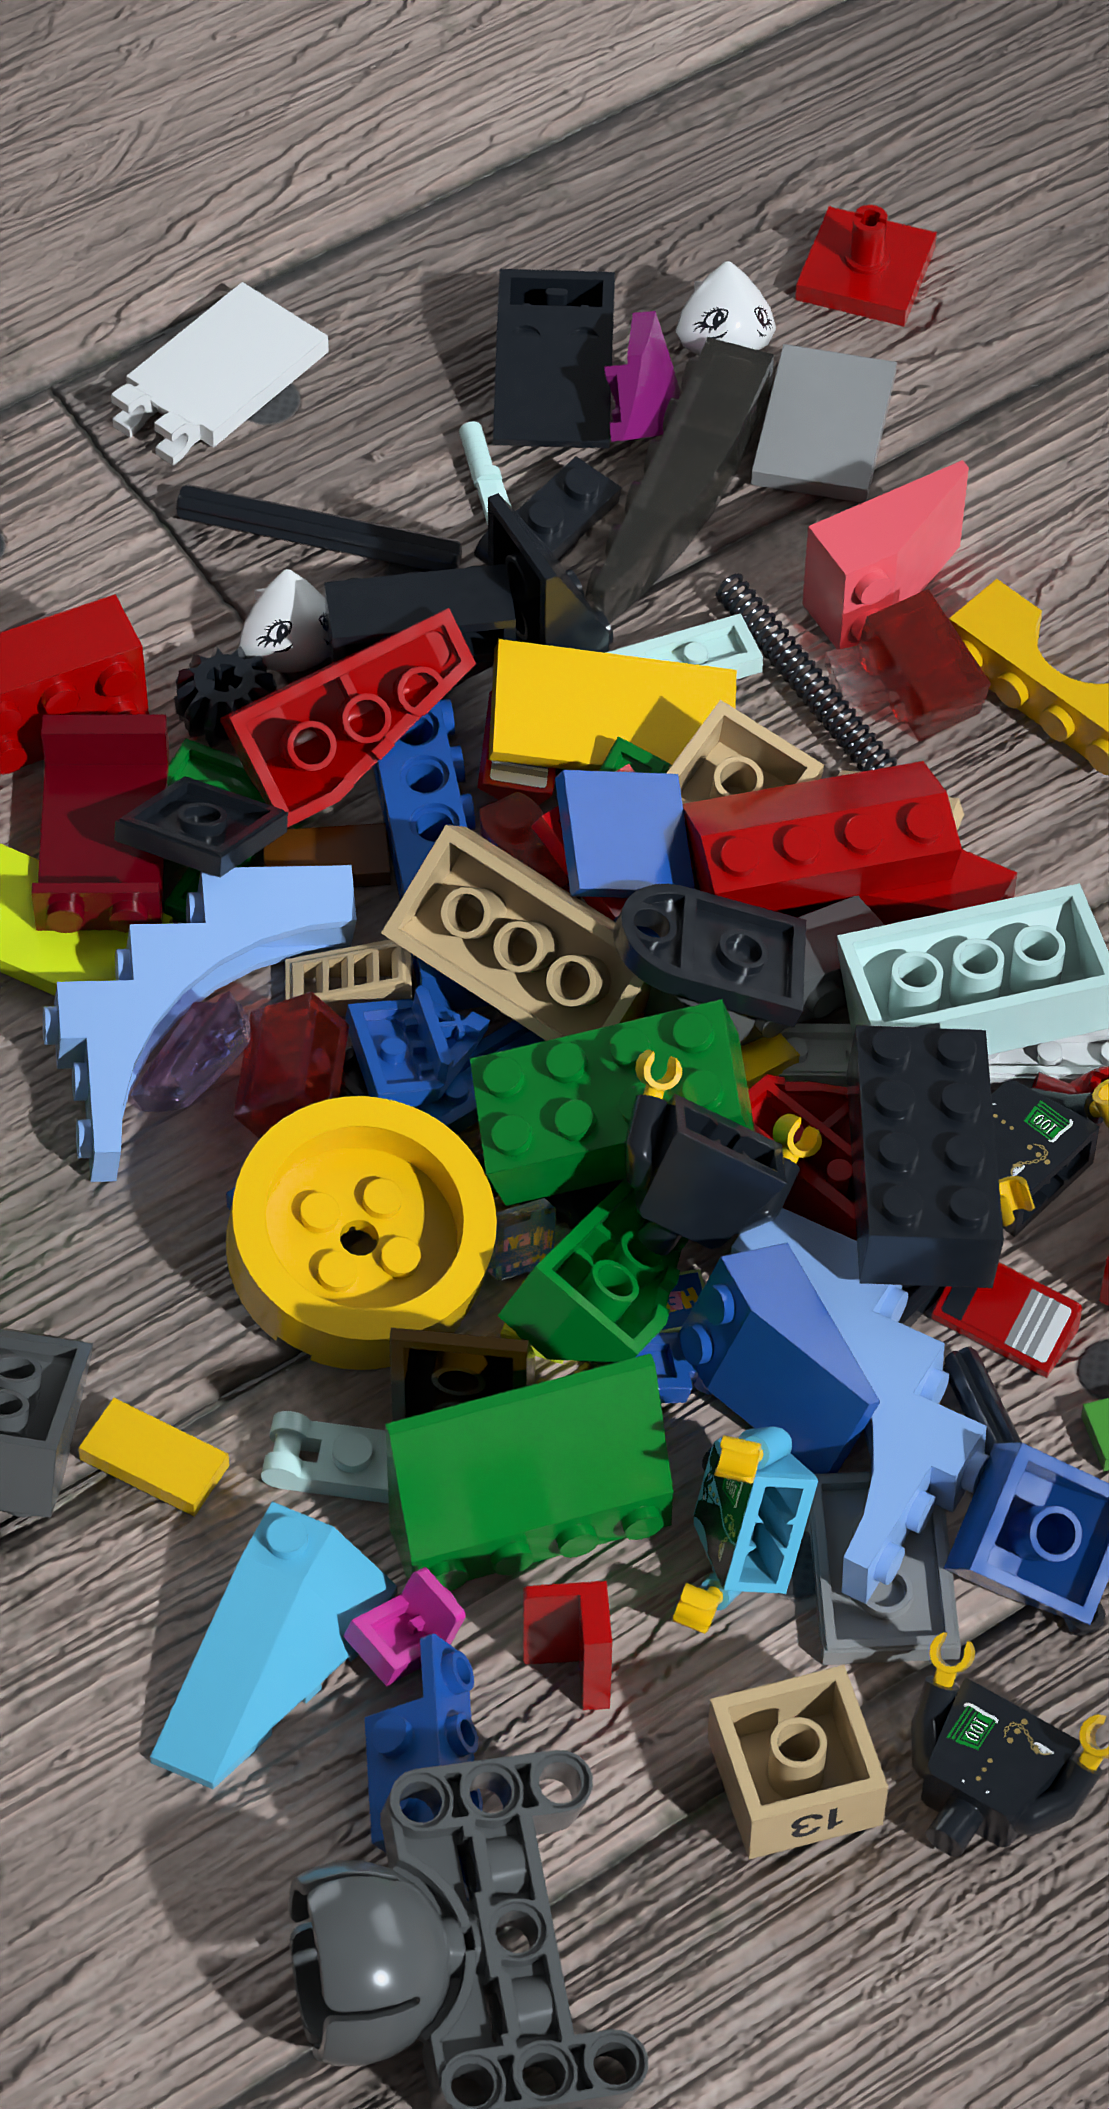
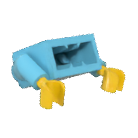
M764 1427L749 1429L742 1432L738 1438L723 1435L705 1453L702 1459V1468L705 1474L693 1516L695 1529L712 1565L713 1573L702 1582L700 1587L689 1583L685 1584L671 1621L705 1634L709 1630L715 1612L725 1609L741 1592L787 1593L819 1480L790 1453L792 1450V1439L782 1428Z

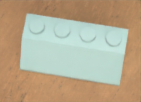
M1080 883L837 935L836 944L853 1035L856 1025L986 1030L988 1055L1109 1029V951Z

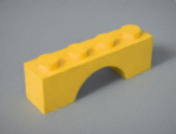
M995 579L949 618L945 657L951 661L959 672L972 676L996 693L1005 705L1010 708H1017L1042 726L1043 730L1052 739L1064 742L1085 757L1098 772L1109 775V683L1094 684L1078 681L1054 669L1044 659L1038 648L1042 610L998 579Z

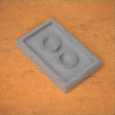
M783 344L752 469L751 485L860 503L866 502L896 377L897 362Z
M871 1472L814 1474L819 1481L808 1520L822 1665L931 1660L929 1651L932 1641L944 1632H947V1637L941 1647L942 1659H959L961 1644L953 1573L943 1569L950 1553L945 1509L935 1505L931 1517L922 1532L918 1534L912 1530L910 1531L901 1546L905 1549V1553L894 1579L889 1585L879 1582L867 1604H864L842 1593L843 1557L864 1515L871 1484Z

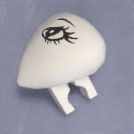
M726 261L711 272L704 281H695V291L682 309L676 333L683 347L695 354L712 360L728 361L750 356L767 346L776 330V325L771 308L759 289L744 272L732 262Z
M285 569L266 588L255 590V600L257 601L244 622L239 647H242L246 659L262 656L267 670L293 673L317 666L331 656L326 625L325 598L307 580L290 569Z

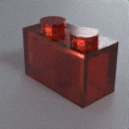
M929 589L866 617L857 646L861 664L870 676H877L889 694L890 707L895 717L902 724L909 725L918 741L981 713L991 683Z
M312 991L250 1012L233 1117L259 1139L270 1128L295 1111L317 1102L339 1098L349 1024Z

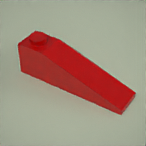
M447 608L220 718V721L248 777L265 803L288 812V828L340 802L360 778L378 760H381L395 746L394 744L476 665V662L450 609Z

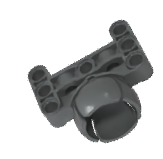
M551 1750L408 1771L395 1781L381 1811L380 1826L383 1831L389 1868L366 1861H334L312 1867L292 1880L288 1905L291 1919L294 1922H302L309 1918L311 1922L297 1926L290 1935V1950L300 2016L306 2038L313 2044V2056L317 2061L333 2066H365L389 2059L419 2039L425 2044L422 2054L432 2109H618L631 2099L644 2081L648 2071V2055L644 2045L634 2035L624 2030L610 2029L574 2034L536 1836L568 1828L576 1821L593 1789V1776L588 1764L579 1755L567 1750ZM554 1779L562 1782L569 1789L572 1801L555 1803L549 1800L542 1793L540 1781ZM487 1789L494 1792L500 1798L503 1810L496 1813H486L478 1809L471 1800L470 1791ZM415 1798L425 1802L431 1808L434 1816L433 1820L426 1823H418L408 1819L401 1810L400 1801ZM459 1856L462 1859L469 1901L466 1898ZM509 1926L520 1930L528 1940L529 1950L522 1953H513L506 1950L497 1939L496 1929ZM485 1995H487L495 2042H493ZM603 2056L617 2060L623 2066L626 2073V2083L610 2085L602 2081L595 2071L594 2059ZM529 2067H539L546 2070L553 2077L556 2093L549 2096H540L531 2092L523 2080V2070ZM458 2078H469L476 2081L483 2089L485 2104L469 2107L460 2103L453 2095L451 2081Z

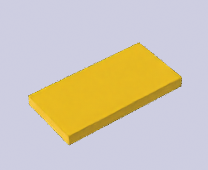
M499 639L494 648L489 760L565 770L599 771L619 736L673 765L720 700L736 708L737 670Z

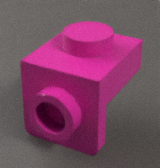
M423 1567L411 1574L401 1595L352 1619L343 1637L379 1679L388 1686L422 1668L421 1637L435 1633L451 1645L466 1614L464 1609L457 1603L453 1594L443 1587L426 1567Z

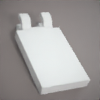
M241 282L126 376L127 384L111 394V402L122 409L113 418V427L131 438L145 425L152 415L156 412L161 413L163 416L154 422L155 431L164 436L165 439L156 446V455L174 466L200 439L214 448L328 353V336Z

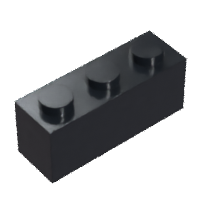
M506 564L475 565L460 569L410 572L401 575L350 578L342 581L324 582L326 625L332 664L447 608L450 609L476 663L494 661V648L499 639L516 641V618Z

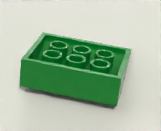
M651 1353L385 1424L389 1526L407 1581L413 1572L426 1567L443 1587L453 1591L469 1580L495 1573L499 1575L516 1574L527 1569L532 1563L561 1555L568 1558L579 1557L589 1553L597 1545L623 1538L630 1540L645 1539L656 1534L661 1528L672 1525L673 1486L656 1365Z

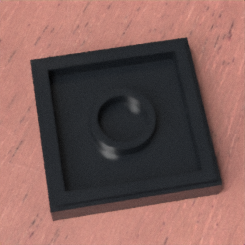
M184 776L116 820L114 841L199 871L222 877L285 834L288 825V812Z

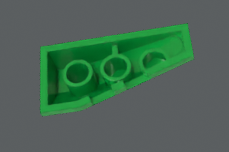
M625 1178L534 1267L497 1316L513 1329L521 1340H528L530 1345L547 1360L620 1362L635 1358L667 1324L670 1309L666 1308L670 1292L678 1282L680 1270L677 1269L681 1250L688 1243L689 1239L682 1236L667 1256H661L648 1250L641 1243L637 1235L638 1229L646 1219L636 1211L635 1189L631 1187Z

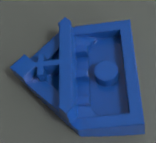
M419 985L415 990L414 1001L402 999L348 1004L345 1024L369 1096L398 1101L414 1107L435 1102L441 1098L488 1030L490 1020L473 1011L465 1018L459 1015V1013L457 1014L432 1001L429 993L430 989Z

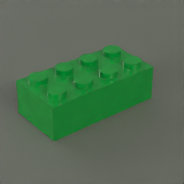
M723 1000L471 1058L470 1064L486 1175L506 1206L626 1178V1133L636 1095H643L645 1090V1084L640 1081L636 1074V1061L645 1050L654 1051V1062L650 1069L651 1077L654 1080H659L665 1076L670 1056L677 1058L682 1067V1077L678 1084L664 1091L663 1100L669 1103L672 1096L677 1094L755 1131L739 1033Z

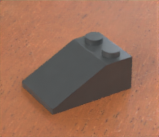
M0 1329V1511H6L17 1517L39 1516L51 1518L66 1471L92 1357L93 1343Z

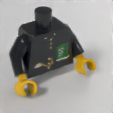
M645 1050L641 1053L636 1061L635 1070L637 1077L645 1084V1090L643 1095H636L625 1138L626 1179L631 1187L635 1189L636 1211L646 1219L637 1232L641 1243L648 1250L661 1256L670 1254L682 1236L709 1249L720 1248L734 1234H742L774 1220L779 1215L800 1172V1167L797 1165L799 1157L808 1158L816 1154L821 1147L822 1138L818 1129L811 1126L806 1127L801 1139L794 1144V1134L800 1127L801 1118L793 1114H786L781 1116L775 1123L773 1141L677 1094H674L668 1103L663 1100L664 1091L673 1088L682 1077L680 1062L677 1058L670 1056L665 1076L659 1080H654L650 1073L651 1065L654 1062V1051Z
M1109 1079L1100 1083L1094 1092L1068 1094L1036 1088L1030 1089L1017 1081H1006L991 1094L1003 1228L1012 1236H1017L1094 1163L1100 1128L1097 1124L1104 1121L1105 1125L1109 1128Z
M947 1632L939 1634L932 1641L929 1651L931 1662L936 1667L934 1676H927L911 1722L912 1766L918 1776L923 1779L921 1800L926 1806L938 1812L926 1831V1837L929 1842L941 1852L949 1856L959 1857L975 1834L998 1847H1008L1020 1834L1034 1836L1073 1819L1103 1773L1099 1767L1103 1759H1109V1746L1101 1750L1095 1741L1096 1732L1104 1724L1106 1716L1097 1714L1086 1719L1080 1728L1078 1740L967 1677L959 1688L954 1683L956 1674L971 1666L975 1657L974 1646L971 1641H967L963 1659L957 1665L951 1666L945 1663L941 1656V1647L946 1640ZM1081 1746L1084 1748L1082 1754H1080Z

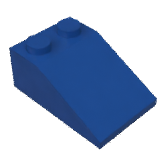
M788 1242L720 1257L678 1333L685 1359L691 1365H695L698 1370L697 1374L705 1388L755 1429L779 1427L785 1430L792 1439V1450L790 1453L813 1474L838 1473L880 1404L879 1398Z

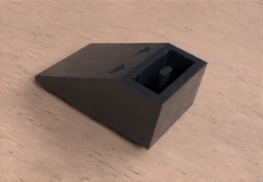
M500 269L493 445L610 448L611 390L605 375V366H612L615 272Z

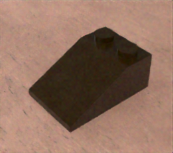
M391 1327L389 1341L392 1422L535 1384V1353L528 1340Z

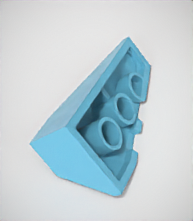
M271 1502L241 1555L150 1756L151 1763L210 1789L217 1787L272 1736V1728L301 1701L305 1704L309 1702L322 1689L321 1683L345 1660L348 1659L352 1662L359 1655L343 1637L351 1620L393 1599L397 1594V1585L335 1527Z

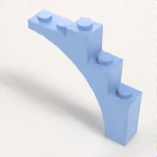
M351 865L235 867L222 877L201 871L197 892L187 893V923L129 925L126 949H116L115 952L116 981L57 982L54 1006L43 1007L44 1045H55L57 1069L72 1068L74 1101H85L86 1119H80L76 1122V1148L78 1158H89L91 1182L117 1181L121 1155L122 1120L129 1093L150 1053L182 1016L215 990L256 969L283 962L285 959L351 947L357 921Z
M782 1208L774 1220L740 1234L732 1245L731 1254L788 1242L880 1400V1404L864 1428L871 1458V1484L861 1522L843 1557L842 1593L867 1604L879 1582L885 1585H889L892 1582L904 1557L905 1549L901 1546L911 1530L918 1534L922 1532L931 1517L934 1506L937 1505L953 1513L966 1490L974 1494L989 1459V1456L984 1454L987 1426L939 1404L949 1381V1373L943 1371L945 1343L898 1322L908 1300V1292L902 1290V1285L860 1284L857 1241Z

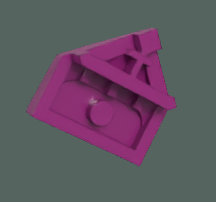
M656 311L636 312L632 314L627 351L628 364L605 366V375L615 402V409L611 413L613 417V422L610 423L611 442L668 434L676 414L681 392Z

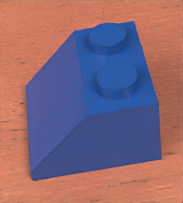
M1022 1442L994 1443L943 1569L1004 1597L1084 1625H1091L1109 1580V1483Z

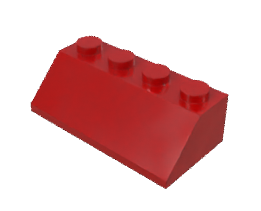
M924 761L683 804L687 839L700 891L772 911L952 879L962 851L947 791Z

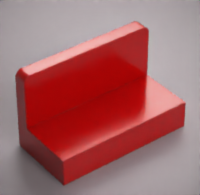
M607 1581L526 1586L523 1588V1661L525 1664L578 1661L583 1710L610 1709L612 1632Z

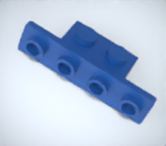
M435 1633L420 1638L423 1697L364 1717L371 1843L385 1853L386 1848L383 1831L380 1826V1817L395 1781L404 1773L414 1769L475 1761L474 1753L478 1750V1734L471 1717L470 1690L474 1686V1674L471 1664L461 1651L455 1649ZM480 1790L470 1791L473 1804L483 1811V1800ZM415 1798L400 1801L401 1810L408 1819L418 1823H426L433 1820L434 1816L431 1808L425 1802ZM459 1856L466 1898L469 1901L462 1859Z

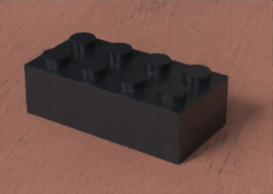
M856 1025L846 1076L859 1283L993 1288L1004 1235L986 1030Z

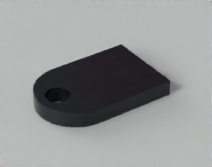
M654 884L635 891L625 902L614 926L615 947L629 970L648 985L663 992L701 1003L722 999L727 1010L790 1027H795L803 1012L807 920L675 884ZM636 926L647 927L656 932L660 938L650 937L642 933Z

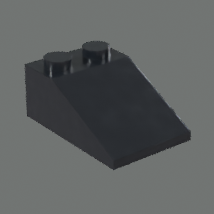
M499 493L488 497V566L506 564L516 618V641L603 653L609 652V645L614 640L611 625L602 611L597 610L594 612L585 599L581 582L574 571H565L553 552Z

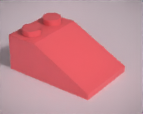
M963 460L808 526L802 604L839 653L860 643L867 644L873 642L883 633L890 631L960 547L969 467Z

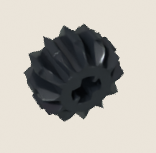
M215 646L210 658L193 654L189 664L190 668L179 670L176 680L177 696L174 697L175 711L179 715V720L184 721L185 729L188 731L190 738L205 735V740L211 748L221 739L229 740L231 743L220 718L276 691V680L273 679V673L267 672V666L264 664L262 656L246 659L241 646L232 654H223Z

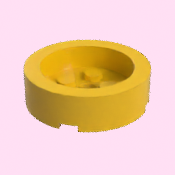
M351 1096L317 1102L295 1111L270 1128L251 1150L241 1168L236 1182L226 1232V1255L230 1277L243 1306L253 1320L275 1341L279 1337L291 1346L312 1355L311 1361L327 1366L353 1370L390 1367L389 1339L391 1327L454 1333L472 1308L480 1293L496 1239L497 1219L492 1190L484 1170L469 1147L457 1134L431 1115L401 1102L378 1097ZM350 1227H354L355 1230L364 1231L369 1234L373 1240L377 1241V1244L371 1253L357 1256L343 1248L340 1237L348 1232Z

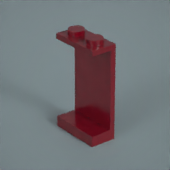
M166 714L42 715L41 737L45 772L38 883H32L36 931L73 933L78 930H117L128 933L130 924H162L165 858L114 841L116 820L168 787L169 742Z

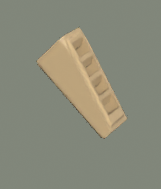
M383 940L285 959L286 1018L346 1016L348 1004L402 999L412 1000L411 953L392 940ZM379 976H392V979L379 981ZM341 977L342 988L329 990V978ZM354 977H367V983L354 986ZM304 978H316L317 993L304 995Z

